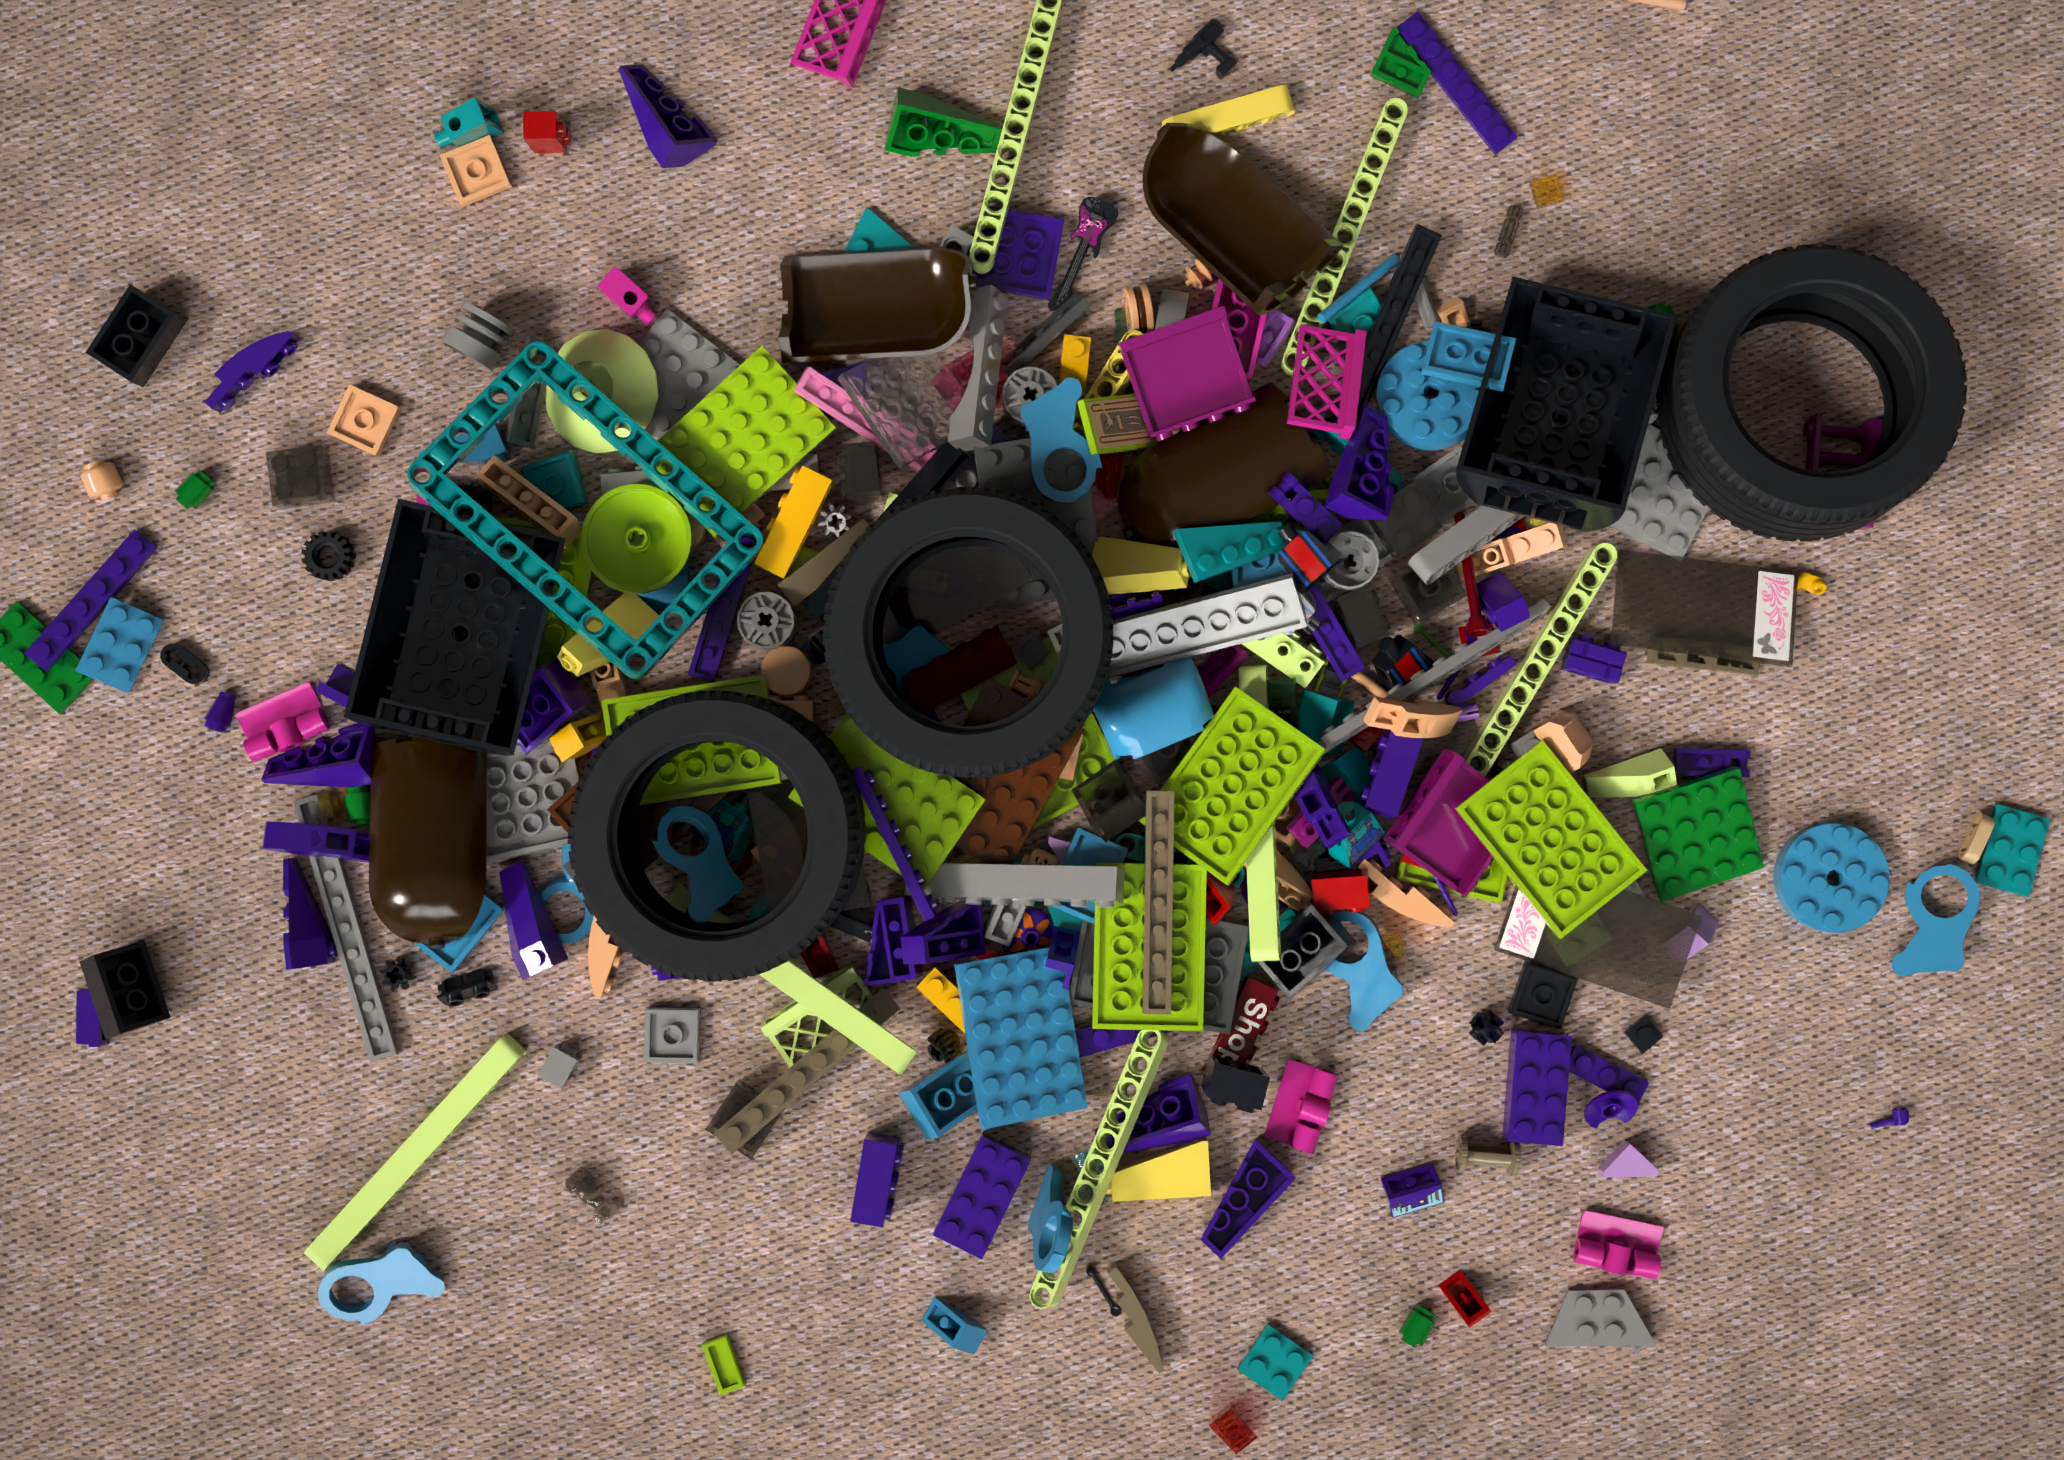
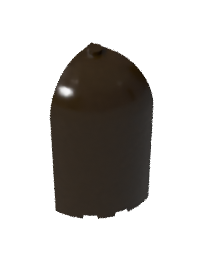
M1166 123L1159 129L1157 139L1148 152L1143 169V191L1148 208L1155 219L1258 315H1264L1278 309L1281 306V300L1287 296L1293 299L1308 286L1305 281L1316 270L1322 273L1344 246L1249 159L1223 139L1207 130L1187 123Z
M913 248L784 256L780 264L782 298L783 301H788V314H782V323L778 336L782 363L925 356L949 348L961 337L967 327L971 314L973 291H977L978 288L977 275L972 274L971 259L960 251L945 248Z
M1270 382L1251 392L1256 401L1250 403V409L1236 414L1234 409L1225 411V418L1210 423L1208 418L1198 421L1199 427L1185 432L1181 430L1141 453L1125 472L1118 493L1119 513L1125 526L1122 531L1126 540L1179 548L1173 533L1176 529L1240 525L1278 505L1268 492L1274 486H1279L1283 481L1282 477L1287 472L1292 474L1305 489L1331 476L1330 467L1319 443L1313 445L1306 432L1309 428L1287 424L1289 409L1287 404L1289 398ZM1299 410L1295 412L1294 416L1304 418ZM1290 489L1285 496L1289 499L1296 493Z
M412 737V741L400 743L399 739L393 738L372 745L369 894L373 908L382 923L392 933L404 940L428 944V947L431 949L445 948L446 944L463 937L472 927L478 916L486 884L487 753Z

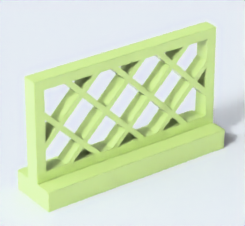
M852 962L821 982L836 994L842 992L844 1000L859 1005V1008L867 1002L864 1001L865 995L868 999L874 996L869 988L864 986V981ZM855 982L862 989L861 1000L845 998L847 988ZM795 1000L761 1022V1030L766 1037L770 1038L789 1067L795 1064L793 1061L795 1051L808 1053L811 1050L796 1046L798 1032L814 1035L812 1048L816 1045L817 1036L826 1037L830 1034L819 1031L821 1021L819 1017L815 1030L799 1028L801 1018L806 1015H816ZM795 1022H797V1026H796V1027L791 1026L792 1024H794ZM783 1030L794 1031L793 1045L780 1043L776 1035ZM785 1049L791 1050L790 1056Z

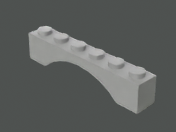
M993 285L977 288V291H973L972 308L968 324L973 335L974 363L967 389L959 405L951 415L948 442L964 451L974 450L973 447L984 448L991 446L1008 295Z

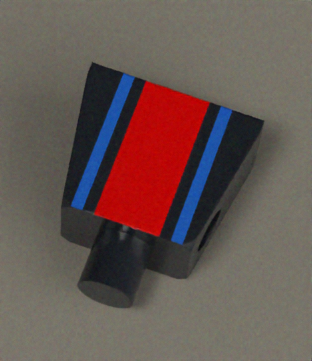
M1288 524L1278 533L1287 544L1278 553V558L1286 572L1293 574L1299 593L1308 592L1346 559L1340 551L1314 529H1305L1299 534L1292 524Z
M1400 634L1394 638H1383L1379 642L1381 651L1372 661L1381 684L1387 691L1400 683L1403 686L1411 682L1410 678L1422 669L1427 672L1433 668V663L1435 662Z

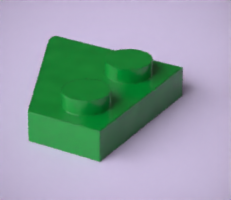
M1393 27L1370 77L1418 99L1430 76L1431 70L1423 61L1418 59L1417 53L1411 45L1408 46L1399 35V30Z

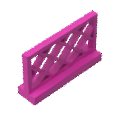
M815 0L790 63L853 87L887 0H851L841 6L838 0H834L837 8L825 14L820 9L821 3L824 0ZM857 5L860 11L858 17L847 22L843 12ZM840 14L844 24L830 31L826 20ZM823 22L827 33L813 39L810 33L812 26ZM847 30L850 36L848 42L837 47L833 36ZM830 38L834 49L820 55L816 45ZM813 46L817 58L809 62L799 60L802 51ZM838 55L840 63L836 72L826 69L823 61Z
M1300 324L1287 424L1339 433V438L1350 440L1356 427L1367 331L1356 329L1355 333L1352 334ZM1305 334L1315 336L1320 343L1310 348L1304 340ZM1333 340L1345 341L1346 348L1337 353L1330 342ZM1322 347H1325L1332 356L1325 362H1322L1315 354ZM1308 356L1317 365L1316 368L1309 372L1301 364V361ZM1335 361L1343 369V372L1336 377L1327 368L1328 365ZM1319 371H1322L1329 380L1322 386H1319L1312 378ZM1305 380L1314 389L1313 392L1306 396L1298 388V385ZM1332 385L1340 393V396L1333 401L1324 392L1325 389ZM1316 395H1319L1326 403L1318 411L1309 402ZM1303 404L1311 415L1307 418L1294 416L1295 409ZM1331 409L1337 417V423L1326 422L1321 414Z

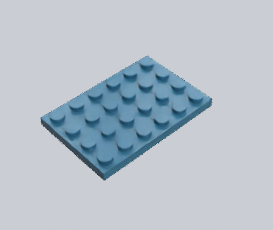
M1049 947L954 964L980 1128L983 1130L1088 1108L1069 989L1062 988L1065 972L1045 967Z

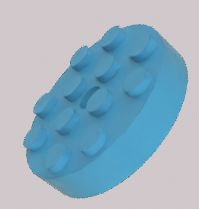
M1422 341L1403 348L1384 366L1377 383L1378 412L1388 417L1389 433L1398 441L1416 449L1440 450L1465 440L1480 387L1422 375V367L1429 341ZM1430 387H1432V393L1438 395L1436 398L1429 399L1426 397L1430 393Z
M1837 823L1815 824L1795 833L1781 848L1775 862L1773 874L1776 895L1788 915L1805 927L1830 933L1848 932L1869 922L1884 904L1890 881L1888 864L1878 844L1865 832L1849 825ZM1833 871L1836 877L1835 880L1839 882H1834L1830 885L1827 881L1828 873Z

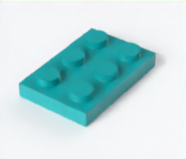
M1995 804L1991 816L1995 819V824L1980 856L1974 881L1981 885L2029 897L2050 819Z

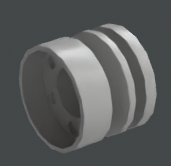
M464 301L461 308L471 314V316L468 318L457 313L456 318L465 327L461 330L450 326L441 342L465 357L469 356L478 361L480 366L493 371L501 358V355L492 348L493 344L496 343L507 347L509 343L501 338L499 334L501 332L509 337H513L515 331L508 326L504 319L490 310Z
M1024 367L1014 371L1007 378L1002 390L1003 409L1007 418L1015 426L1026 430L1025 423L1020 414L1023 405L1032 402L1030 399L1025 400L1026 392L1029 391L1031 394L1037 393V399L1057 387L1055 379L1047 371L1038 367Z
M1349 531L1339 533L1328 541L1346 558L1352 556V562L1355 566L1344 569V563L1341 562L1324 577L1326 583L1338 590L1352 591L1361 588L1372 580L1377 573L1379 565L1378 550L1372 540L1364 534Z
M758 592L748 597L740 606L737 615V626L742 638L755 648L766 652L780 646H788L795 638L799 628L798 615L794 607L782 596L772 592ZM763 615L773 617L770 620L772 624L770 627L766 625L761 626Z

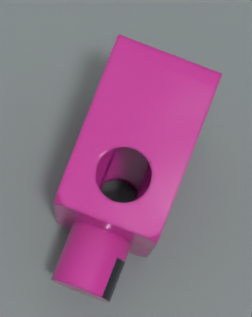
M616 266L597 286L604 296L632 320L637 315L644 323L649 325L658 315V312L647 304L650 301L649 296ZM626 292L631 293L637 299L635 304L630 305L624 300Z

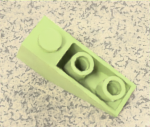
M1661 748L1584 775L1589 798L1642 797L1677 785L1675 767Z

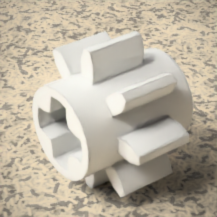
M828 502V508L820 510L822 519H818L816 522L818 526L826 525L823 529L825 535H828L831 531L839 537L840 531L843 529L849 530L846 520L851 519L849 513L842 514L845 509L843 504L836 508L831 502ZM836 515L838 517L836 524L832 525L830 521L832 516Z

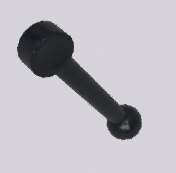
M1089 1266L1086 1269L1087 1275L1093 1278L1111 1308V1315L1119 1316L1121 1313L1120 1307L1114 1304L1098 1278L1096 1268Z

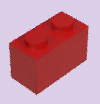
M556 111L523 112V139L534 153H567V145H571V130L566 128L565 121L560 118Z
M1368 869L1315 872L1312 874L1311 882L1314 905L1326 913L1334 914L1342 909H1349V912H1362L1365 908H1370L1371 898Z

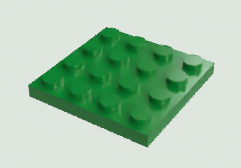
M1733 766L1632 800L1654 887L1661 902L1764 868L1739 767Z

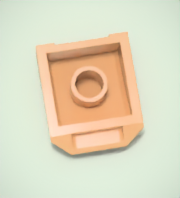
M1560 709L1533 730L1538 739L1543 740L1569 773L1581 768L1591 756L1594 740L1576 712Z

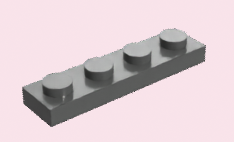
M1077 293L1071 295L1001 360L1000 371L1009 377L1014 371L1026 367L1033 358L1041 356L1051 341L1060 338L1072 322L1078 321L1084 316L1085 310L1090 306L1088 301Z
M526 336L523 350L532 342L537 341L547 344L554 350L555 343L533 336ZM535 355L531 358L532 362L537 364L543 363L546 360L542 355ZM540 382L539 384L535 383L522 396L523 400L510 412L504 442L533 449L546 388L544 382L542 384Z

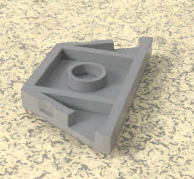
M1624 1288L1571 1289L1567 1291L1545 1344L1546 1347L1654 1345V1340Z

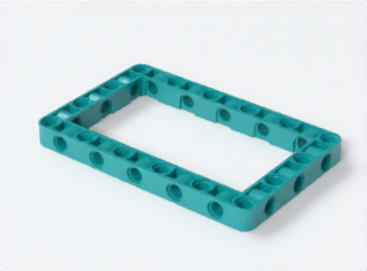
M537 341L529 344L412 462L407 472L410 487L625 675L632 679H641L648 675L760 552L763 544V536L758 528L543 342ZM535 355H542L546 360L543 363L537 364L532 362L531 358ZM540 382L542 384L544 382L558 394L559 400L583 421L585 419L588 420L601 432L600 435L625 457L628 455L643 468L642 472L667 494L670 492L685 505L684 509L708 530H714L726 541L723 548L637 640H634L446 476L458 461L462 462L485 439L484 435L497 421L500 423L523 400L522 396L535 383L539 384ZM581 391L586 393L588 397L580 401L575 399L573 395ZM501 393L505 394L508 398L505 402L498 403L493 400V397ZM619 428H625L630 434L623 438L617 436L615 431ZM458 433L469 435L468 440L465 442H458L454 437ZM665 464L670 466L672 472L661 474L657 467ZM421 472L430 474V478L426 482H418L415 477ZM709 501L713 504L714 508L711 511H704L700 508L699 503ZM468 509L474 514L470 519L463 520L458 517L459 512ZM750 537L755 541L756 545L747 548L743 546L741 539ZM510 546L515 548L517 552L512 557H505L501 554V551L504 547ZM714 577L718 580L719 585L715 588H710L706 586L704 579ZM550 583L556 584L559 587V591L553 595L545 593L543 589ZM677 617L682 621V625L679 628H671L667 624V619ZM596 620L602 624V628L597 632H591L587 629L586 625L588 622ZM634 657H639L643 659L645 665L641 669H634L629 665V661Z

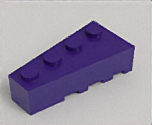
M1256 1138L1200 1239L1220 1259L1296 1179L1295 1175Z

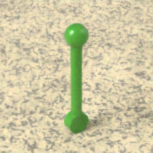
M1417 622L1414 624V631L1421 633L1444 656L1446 655L1449 658L1454 655L1450 654L1424 629L1423 623Z

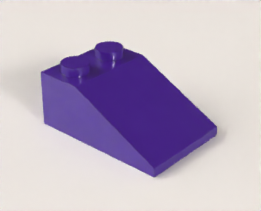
M559 659L540 667L533 673L517 744L525 755L575 718L592 702L570 672L561 665Z

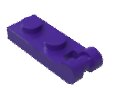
M1287 472L1282 477L1283 481L1279 486H1274L1268 492L1269 495L1304 529H1314L1324 539L1329 541L1343 525L1292 474ZM1291 489L1296 494L1289 500L1285 494Z
M1501 655L1497 656L1487 664L1489 667L1487 671L1482 674L1479 671L1475 672L1465 680L1467 685L1462 689L1447 692L1444 697L1446 704L1452 706L1463 704L1514 667L1516 662L1511 656L1502 658Z
M1674 748L1673 765L1675 767V774L1679 776H1706L1730 768L1731 758H1736V766L1740 768L1742 778H1750V769H1747L1748 759L1751 757V750Z

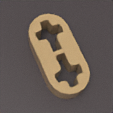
M1981 812L1975 815L1957 854L1958 859L1971 865L1978 861L1993 830L1994 818Z

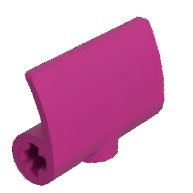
M309 682L235 714L247 738L243 742L245 751L253 762L279 751L286 752L304 744V740L330 729L329 721L319 698Z
M1289 1059L1264 1137L1289 1144L1300 1151L1314 1154L1322 1126H1325L1331 1108L1330 1101L1339 1075Z
M1584 1210L1578 1228L1573 1261L1579 1264L1602 1268L1604 1271L1616 1274H1631L1657 1279L1661 1268V1258L1657 1252L1664 1227Z

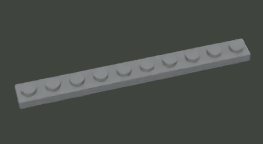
M1545 599L1538 603L1534 601L1529 602L1527 607L1530 618L1503 632L1498 628L1493 631L1490 629L1489 634L1477 637L1478 640L1472 644H1469V642L1463 643L1455 650L1456 654L1449 658L1446 655L1439 658L1433 663V668L1427 672L1424 669L1418 671L1410 678L1411 682L1404 686L1401 683L1394 686L1388 691L1389 695L1385 698L1402 702L1412 700L1543 618L1550 609V605ZM1371 702L1365 706L1367 709L1358 714L1355 711L1343 719L1344 723L1337 728L1332 725L1320 734L1321 738L1318 744L1326 749L1325 753L1368 727L1363 719Z
M316 794L293 801L299 823L332 826L323 794ZM309 856L370 1063L397 1055L399 1050L342 859L326 856Z

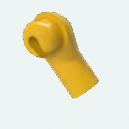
M1804 572L1794 577L1793 593L1803 589L1810 593L1821 595L1826 591L1827 584L1819 576Z

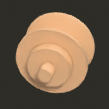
M1195 259L1196 266L1193 269L1185 267L1187 272L1185 275L1188 279L1185 281V284L1187 286L1192 284L1194 287L1198 286L1200 289H1203L1202 282L1205 279L1213 281L1212 272L1202 262Z

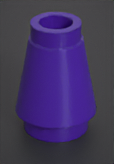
M220 691L219 696H217L204 717L206 720L204 727L226 733L227 728H231L236 696Z

